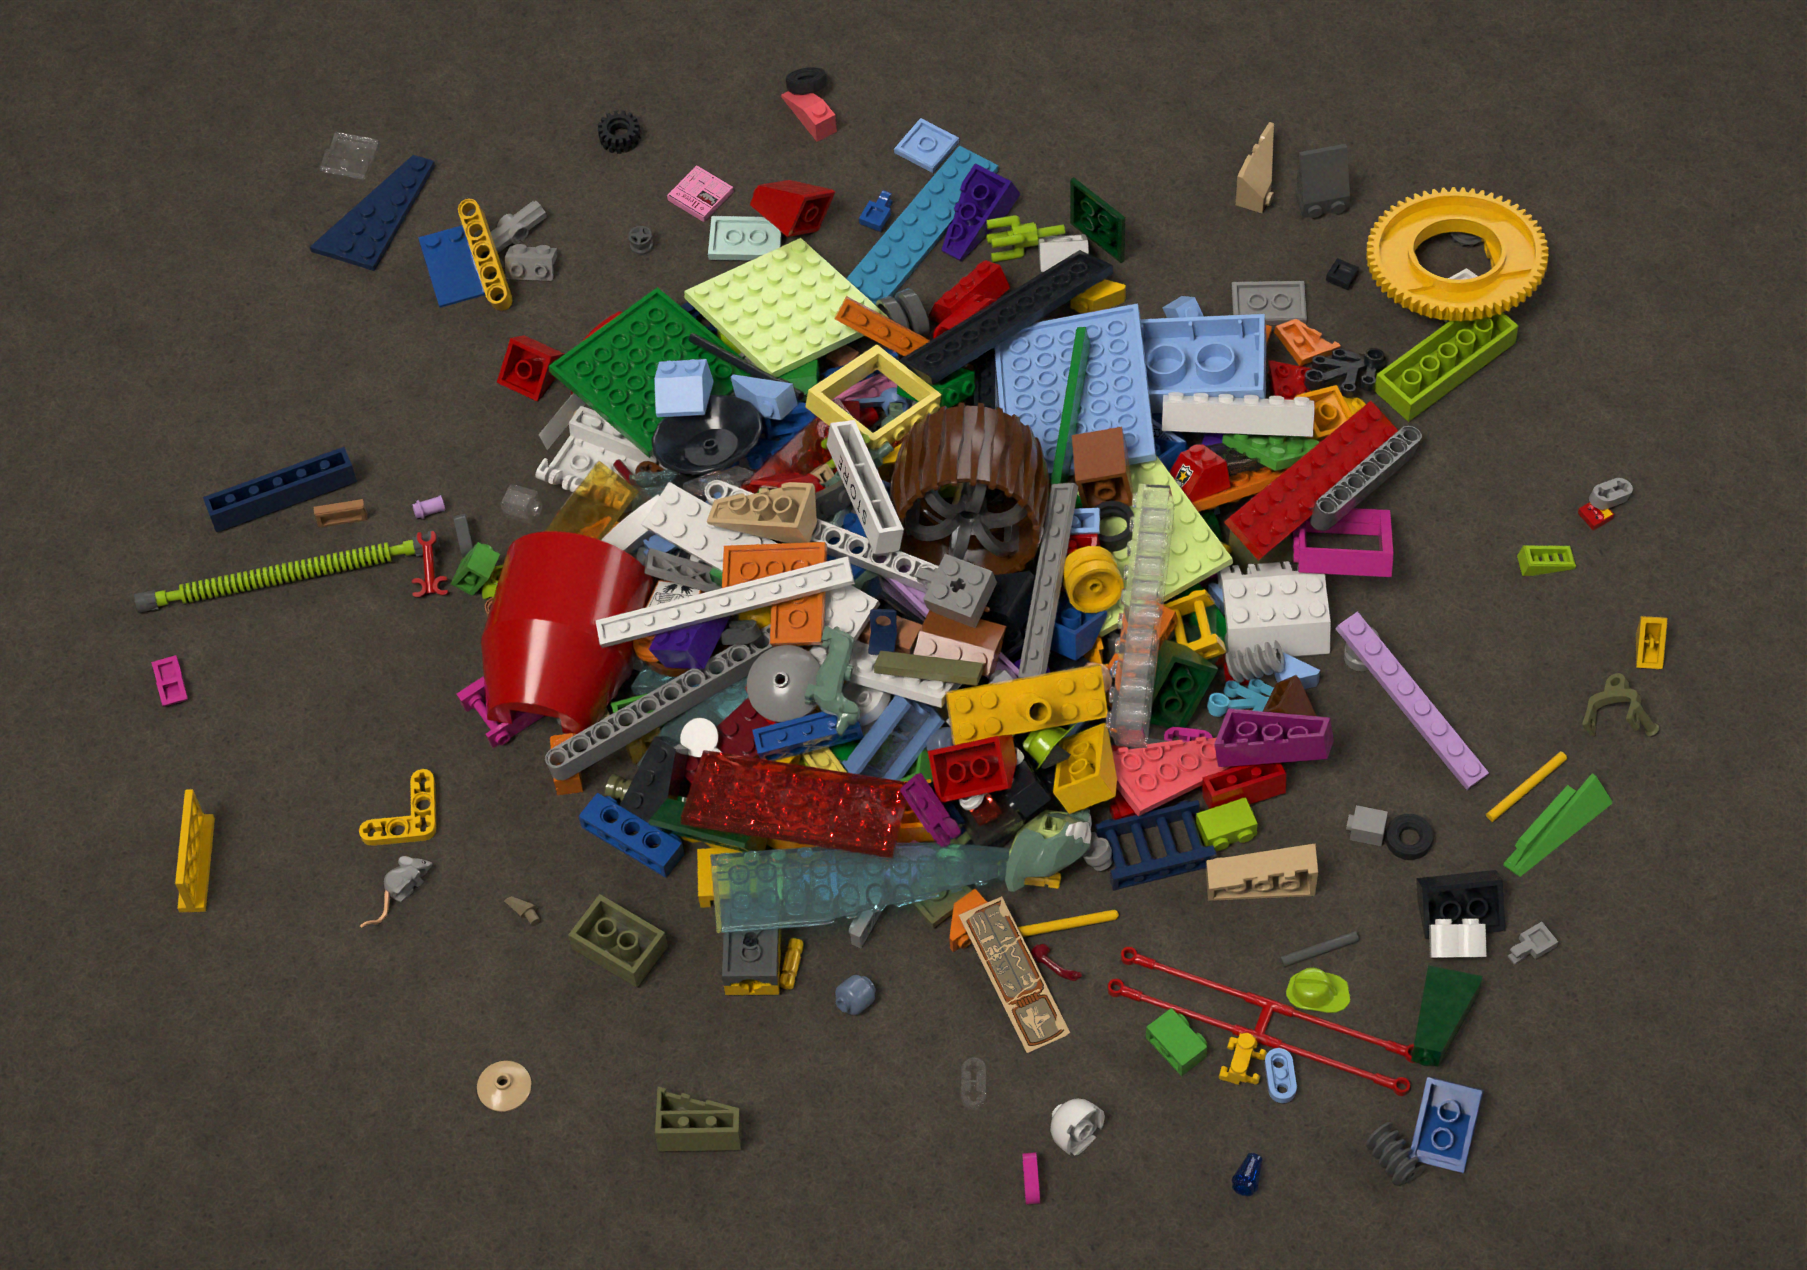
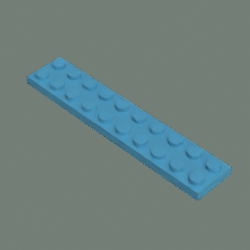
M959 146L846 279L875 305L876 301L886 296L893 297L946 234L949 224L952 223L954 218L955 204L958 203L961 195V184L973 165L976 163L994 173L998 172V165Z

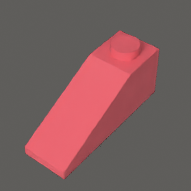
M787 91L781 94L782 99L817 142L837 132L835 114L823 99L814 93L794 94Z

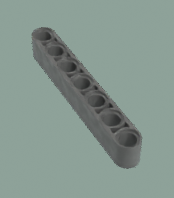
M1413 426L1402 427L1317 500L1310 517V524L1315 529L1326 531L1334 526L1413 458L1422 438L1421 432Z

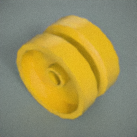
M1087 546L1077 549L1067 556L1062 583L1066 589L1069 601L1075 609L1084 613H1097L1107 610L1116 604L1122 596L1124 583L1114 556L1107 549L1100 546Z

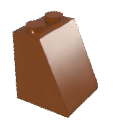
M1122 427L1072 435L1075 481L1083 508H1094L1106 501H1118L1127 506H1134L1135 500L1127 444Z

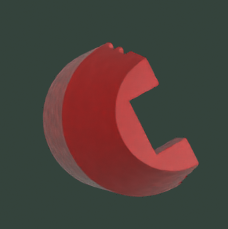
M545 531L531 533L518 538L509 546L481 638L487 720L513 724L516 711L560 718L562 731L565 734H578L601 720L610 701L617 697L618 690L624 681H628L632 675L637 655L634 651L633 640L602 648L595 620L646 608L655 585L652 576L645 574V567L637 559L622 549L602 540L569 532Z

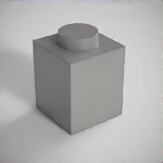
M1356 805L1355 814H1349L1346 830L1351 831L1350 840L1381 846L1388 812Z

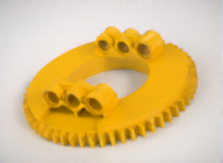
M1452 187L1450 192L1442 188L1441 193L1432 189V194L1423 191L1422 197L1416 193L1414 194V199L1405 197V203L1398 201L1397 207L1392 205L1390 206V211L1385 210L1384 216H1379L1378 222L1374 223V228H1371L1370 235L1368 236L1367 266L1369 267V273H1372V279L1376 280V286H1381V292H1387L1388 298L1394 299V303L1401 304L1403 308H1407L1411 312L1439 320H1481L1487 317L1491 318L1497 314L1501 315L1502 312L1510 311V308L1514 306L1518 307L1519 302H1525L1526 296L1531 297L1532 291H1536L1537 285H1541L1548 264V247L1545 233H1541L1542 228L1537 227V220L1532 221V215H1526L1525 209L1519 210L1518 204L1511 206V200L1502 202L1503 196L1494 199V193L1492 192L1484 196V190L1476 194L1475 189L1472 188L1468 193L1463 187L1460 192H1457L1455 187ZM1446 232L1469 233L1482 238L1481 241L1484 242V250L1487 258L1490 259L1492 269L1481 276L1470 279L1443 278L1424 269L1419 264L1415 250L1423 241L1437 234Z

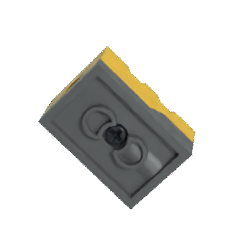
M725 903L722 963L725 995H779L782 929L779 903Z

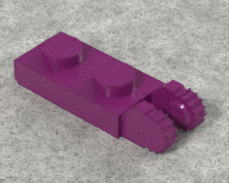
M922 773L915 774L900 791L926 831L930 832L938 845L946 848L951 842V837L956 838L960 835L961 832L957 826L958 824L955 820L949 818L950 815Z

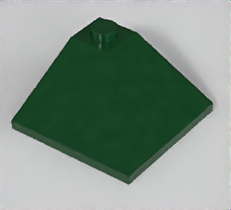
M1073 177L1070 180V224L1120 263L1124 262L1126 217Z

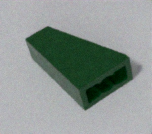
M1428 965L1411 1057L1412 1062L1423 1066L1438 1067L1479 995L1483 976Z

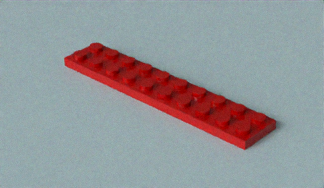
M1372 401L1368 402L1231 515L1224 523L1259 561L1312 516L1315 504L1323 494L1398 432V429Z

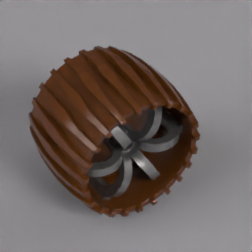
M959 403L958 407L948 409L946 406H943L932 415L930 413L924 415L921 422L914 423L899 449L890 487V500L904 529L899 550L937 566L940 565L944 554H948L993 571L994 575L1023 571L1027 562L1032 561L1043 538L1050 497L1049 477L1040 441L1037 437H1034L1032 428L1029 425L1021 423L1019 417L1015 414L1010 416L1004 413L1003 408L997 407L996 410L984 407V403H978V406H965V403ZM951 484L952 487L956 486L952 505L947 503L937 492L941 486ZM987 485L988 489L994 490L997 488L1004 491L1007 498L1003 499V503L996 505L986 503L985 491Z

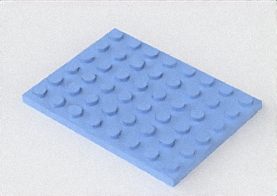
M1138 303L1036 322L995 347L999 407L1003 408V412L1010 416L1015 414L1019 417L1021 423L1032 428L1034 437L1039 439L1043 450L1049 480L1052 477L1077 327H1086L1090 340V349L1076 434L1122 427L1127 444L1129 465L1157 460ZM1073 453L1069 476L1075 475Z

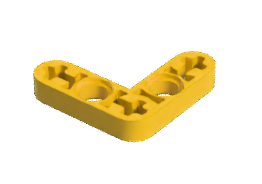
M420 769L411 776V816L371 819L361 824L359 833L365 844L374 846L426 841L435 835L436 783L431 771ZM421 778H426L427 780L425 782L426 792H421L419 784ZM422 800L430 801V806L425 810L417 809V804ZM421 817L425 818L428 826L424 832L420 830L422 828ZM400 825L405 828L401 835L391 834V830L395 826ZM383 827H385L387 836H383ZM374 828L376 832H374L372 837H369L370 829Z

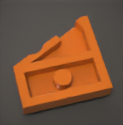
M1297 319L1277 325L1274 330L1276 336L1299 366L1311 363L1313 357L1317 355L1330 356L1334 349L1341 347L1336 341L1331 344L1322 339V333L1307 327L1306 324Z

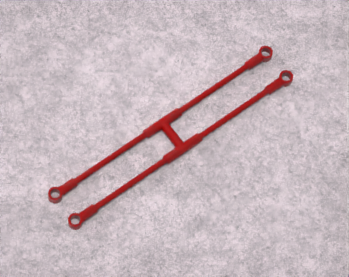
M1125 947L1121 951V961L1126 965L1136 964L1151 970L1157 969L1245 999V1002L1262 1007V1011L1255 1029L1252 1030L1237 1024L1234 1026L1144 995L1142 991L1125 986L1120 979H1112L1108 983V993L1112 997L1123 996L1138 1002L1144 1001L1167 1010L1172 1008L1178 1014L1180 1013L1231 1031L1233 1035L1239 1036L1240 1033H1249L1256 1038L1259 1044L1274 1049L1282 1048L1288 1052L1372 1080L1375 1084L1392 1089L1398 1096H1405L1409 1092L1410 1082L1404 1077L1394 1079L1379 1073L1373 1074L1283 1043L1281 1039L1266 1035L1265 1031L1272 1013L1276 1012L1288 1017L1294 1016L1386 1048L1385 1050L1404 1056L1410 1063H1416L1411 1061L1412 1056L1408 1053L1413 1050L1414 1044L1406 1046L1391 1040L1385 1041L1295 1010L1294 1007L1251 992L1245 993L1160 964L1155 959L1138 954L1133 947ZM1131 953L1134 957L1127 959L1124 955ZM1114 985H1118L1121 989L1118 991H1114L1111 989V987ZM1400 1083L1404 1084L1406 1089H1398L1397 1085Z

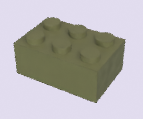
M601 894L598 895L568 934L573 950L635 987L640 985L668 948L665 932Z

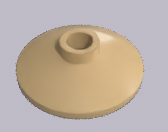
M496 1062L488 1066L478 1079L477 1093L479 1099L486 1107L494 1111L506 1112L514 1110L527 1100L531 1092V1078L528 1071L516 1062ZM502 1079L508 1080L505 1085L498 1084Z

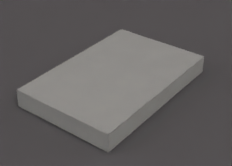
M1304 281L1232 282L1233 315L1265 314L1266 325H1280L1294 319L1306 324Z

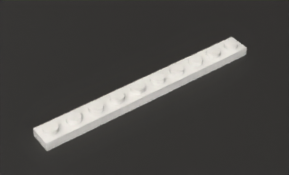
M847 556L595 620L599 642L603 648L852 585L855 582L850 560Z

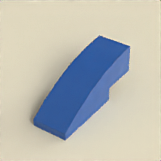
M797 402L798 405L781 420L761 417L763 427L761 434L768 432V436L772 437L817 428L815 414L805 407L806 403Z

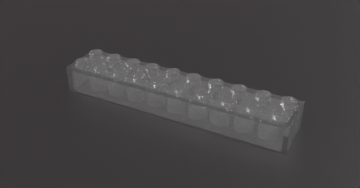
M1139 484L1138 493L1133 494L1132 505L1133 508H1136L1135 517L1130 518V532H1133L1132 541L1127 543V556H1130L1129 565L1124 567V580H1127V587L1122 589L1121 604L1124 605V612L1119 613L1118 629H1121V637L1116 638L1115 653L1118 654V662H1114L1112 667V678H1115V687H1110L1109 702L1112 703V712H1107L1106 727L1109 728V735L1113 737L1116 746L1147 748L1175 504L1170 485Z

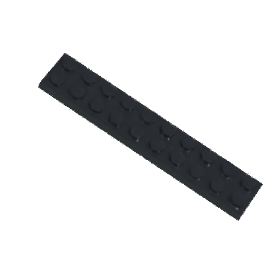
M1079 250L901 358L899 362L929 384L938 383L941 379L959 370L970 361L977 359L988 350L995 348L1001 342L1014 336L1027 326L1032 325L1043 316L1050 314L1053 310L1066 304L1077 295L1102 282L1114 273L1113 265Z

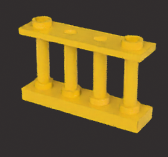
M1204 589L1193 591L1188 596L1166 603L1163 606L1176 612L1178 622L1174 627V633L1177 643L1188 646L1207 660L1226 653L1224 642L1216 633L1211 634L1205 607L1211 606L1215 602ZM1151 609L1146 616L1147 622L1159 621L1163 613ZM1196 612L1201 637L1196 641L1187 643L1181 616ZM1136 618L1120 627L1129 631ZM1134 635V637H1133L1134 644L1137 645L1136 639H1135V635ZM1134 651L1128 653L1130 664L1135 660Z

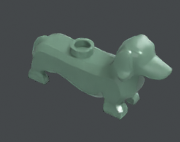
M825 626L821 641H823L822 648L827 649L829 647L830 651L817 672L816 685L808 683L805 693V704L810 705L812 702H815L822 712L837 716L836 732L842 736L847 727L855 725L860 718L859 706L842 695L844 681H850L853 666L849 665L852 656L854 639L850 634L841 631L838 626L834 627V629Z

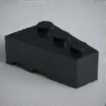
M1030 571L994 575L997 583L986 607L990 608V611H983L984 615L980 619L1021 631L1029 616L1035 577Z
M655 736L620 806L649 823L650 818L667 798L677 800L680 785L684 779L689 749L668 736Z

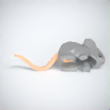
M408 856L400 857L398 860L400 866L390 870L384 878L385 895L382 915L377 920L364 922L360 927L381 923L388 914L390 896L399 902H403L413 893L414 886L419 887L424 882L421 877L432 867V863Z

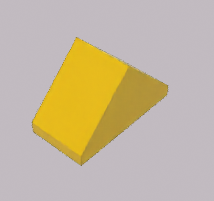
M1640 617L1636 632L1637 668L1663 669L1667 618Z

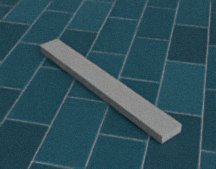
M1075 483L1052 484L1018 679L1046 674L1078 486Z

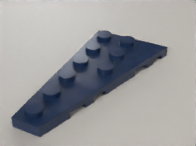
M412 155L310 246L311 252L375 271L433 171L435 162Z

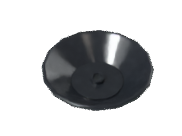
M710 395L705 415L665 417L657 425L651 439L653 456L663 467L680 474H705L722 470L743 459L756 446L763 430L761 414L749 401L733 395Z

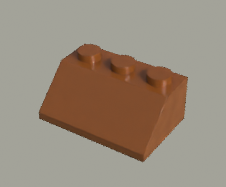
M929 610L919 631L914 655L983 663L982 675L990 677L996 670L1007 626L980 619L976 628H973Z

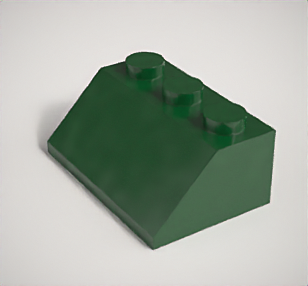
M1164 640L1130 702L1138 720L1166 728H1186L1218 668L1188 646Z

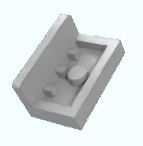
M524 244L510 246L505 255L506 278L552 281L554 278L553 265L557 259V248H550L547 245L527 247Z

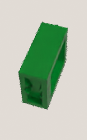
M961 367L959 370L941 379L938 382L939 384H929L942 394L939 406H946L948 409L974 395V372ZM897 385L898 395L919 402Z

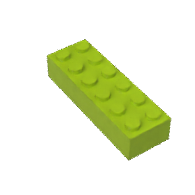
M1503 312L1501 315L1497 314L1491 318L1487 317L1481 320L1449 321L1380 371L1376 376L1375 392L1409 422L1514 345L1518 325Z

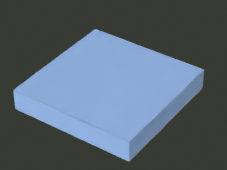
M920 118L894 148V153L933 173L959 143V138Z

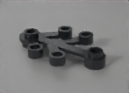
M1336 348L1332 351L1331 359L1322 355L1314 356L1312 359L1313 369L1305 373L1304 385L1307 390L1315 391L1322 388L1326 382L1346 376L1345 383L1341 385L1340 392L1342 396L1352 398L1355 396L1357 373L1359 370L1367 368L1366 375L1361 378L1360 387L1363 390L1371 391L1375 388L1376 370L1383 368L1386 364L1384 352L1377 348H1370L1364 354ZM1346 359H1347V360L1356 361V362H1353V363H1352V362H1346ZM1326 367L1335 368L1325 373L1322 372Z

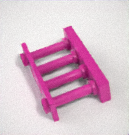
M484 676L457 693V697L466 712L476 709L489 727L490 731L486 733V736L492 748L506 744L511 737L544 716L516 711L513 724L501 723L499 725L497 721L487 720V710L484 701H486Z

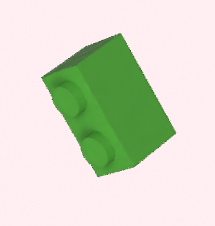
M478 542L461 560L451 585L470 595H474L490 578L500 554L495 552L489 545Z
M1172 1008L1146 1027V1039L1181 1077L1207 1057V1042L1200 1033L1195 1034L1189 1027L1187 1019L1182 1014H1177Z

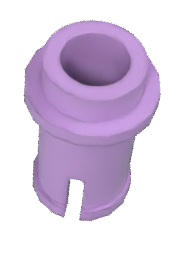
M441 495L422 502L417 500L415 504H412L416 519L420 517L424 519L426 515L445 511Z

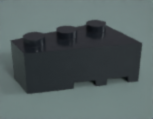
M1012 737L1014 747H1017L1024 754V759L1015 767L1011 788L1005 789L1003 792L1008 797L1007 802L1014 812L1020 811L1026 818L1050 801L1051 797L1039 769L1036 770L1037 765L1015 738Z

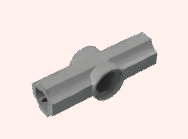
M532 201L516 214H506L499 220L497 228L491 231L497 253L511 243L519 244L527 237L528 231L546 218V212L537 201Z

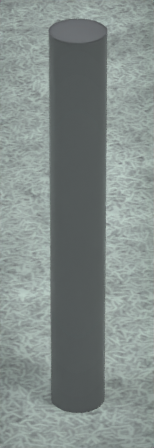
M1356 931L1281 956L1280 961L1283 967L1358 942L1359 938Z

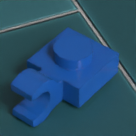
M883 190L876 203L869 201L859 217V224L881 232L891 215V208L889 207L893 203V200H890L892 193Z

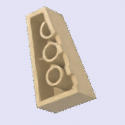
M1315 843L1226 858H1215L1206 862L1208 901L1315 896L1318 877Z

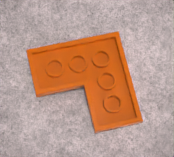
M825 542L724 546L722 588L827 562V544ZM826 591L771 605L770 644L772 646L822 645L823 641H821L824 631Z

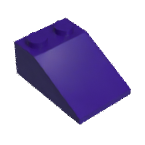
M730 616L656 634L649 651L666 668L704 669Z

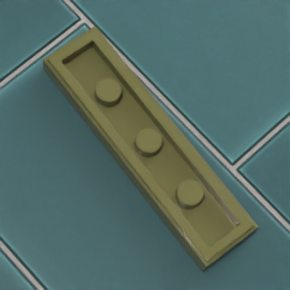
M880 650L874 664V673L977 686L983 673V663Z

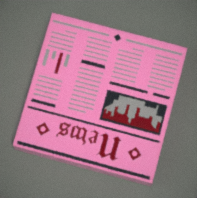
M696 165L667 195V199L674 205L705 222L734 191L731 185Z

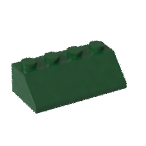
M678 796L677 800L667 798L649 820V825L667 833L760 857L764 855L771 831V826L763 823V817L749 814L748 818L740 817L739 811L725 808L724 812L717 811V806L701 802V806L693 805V800Z

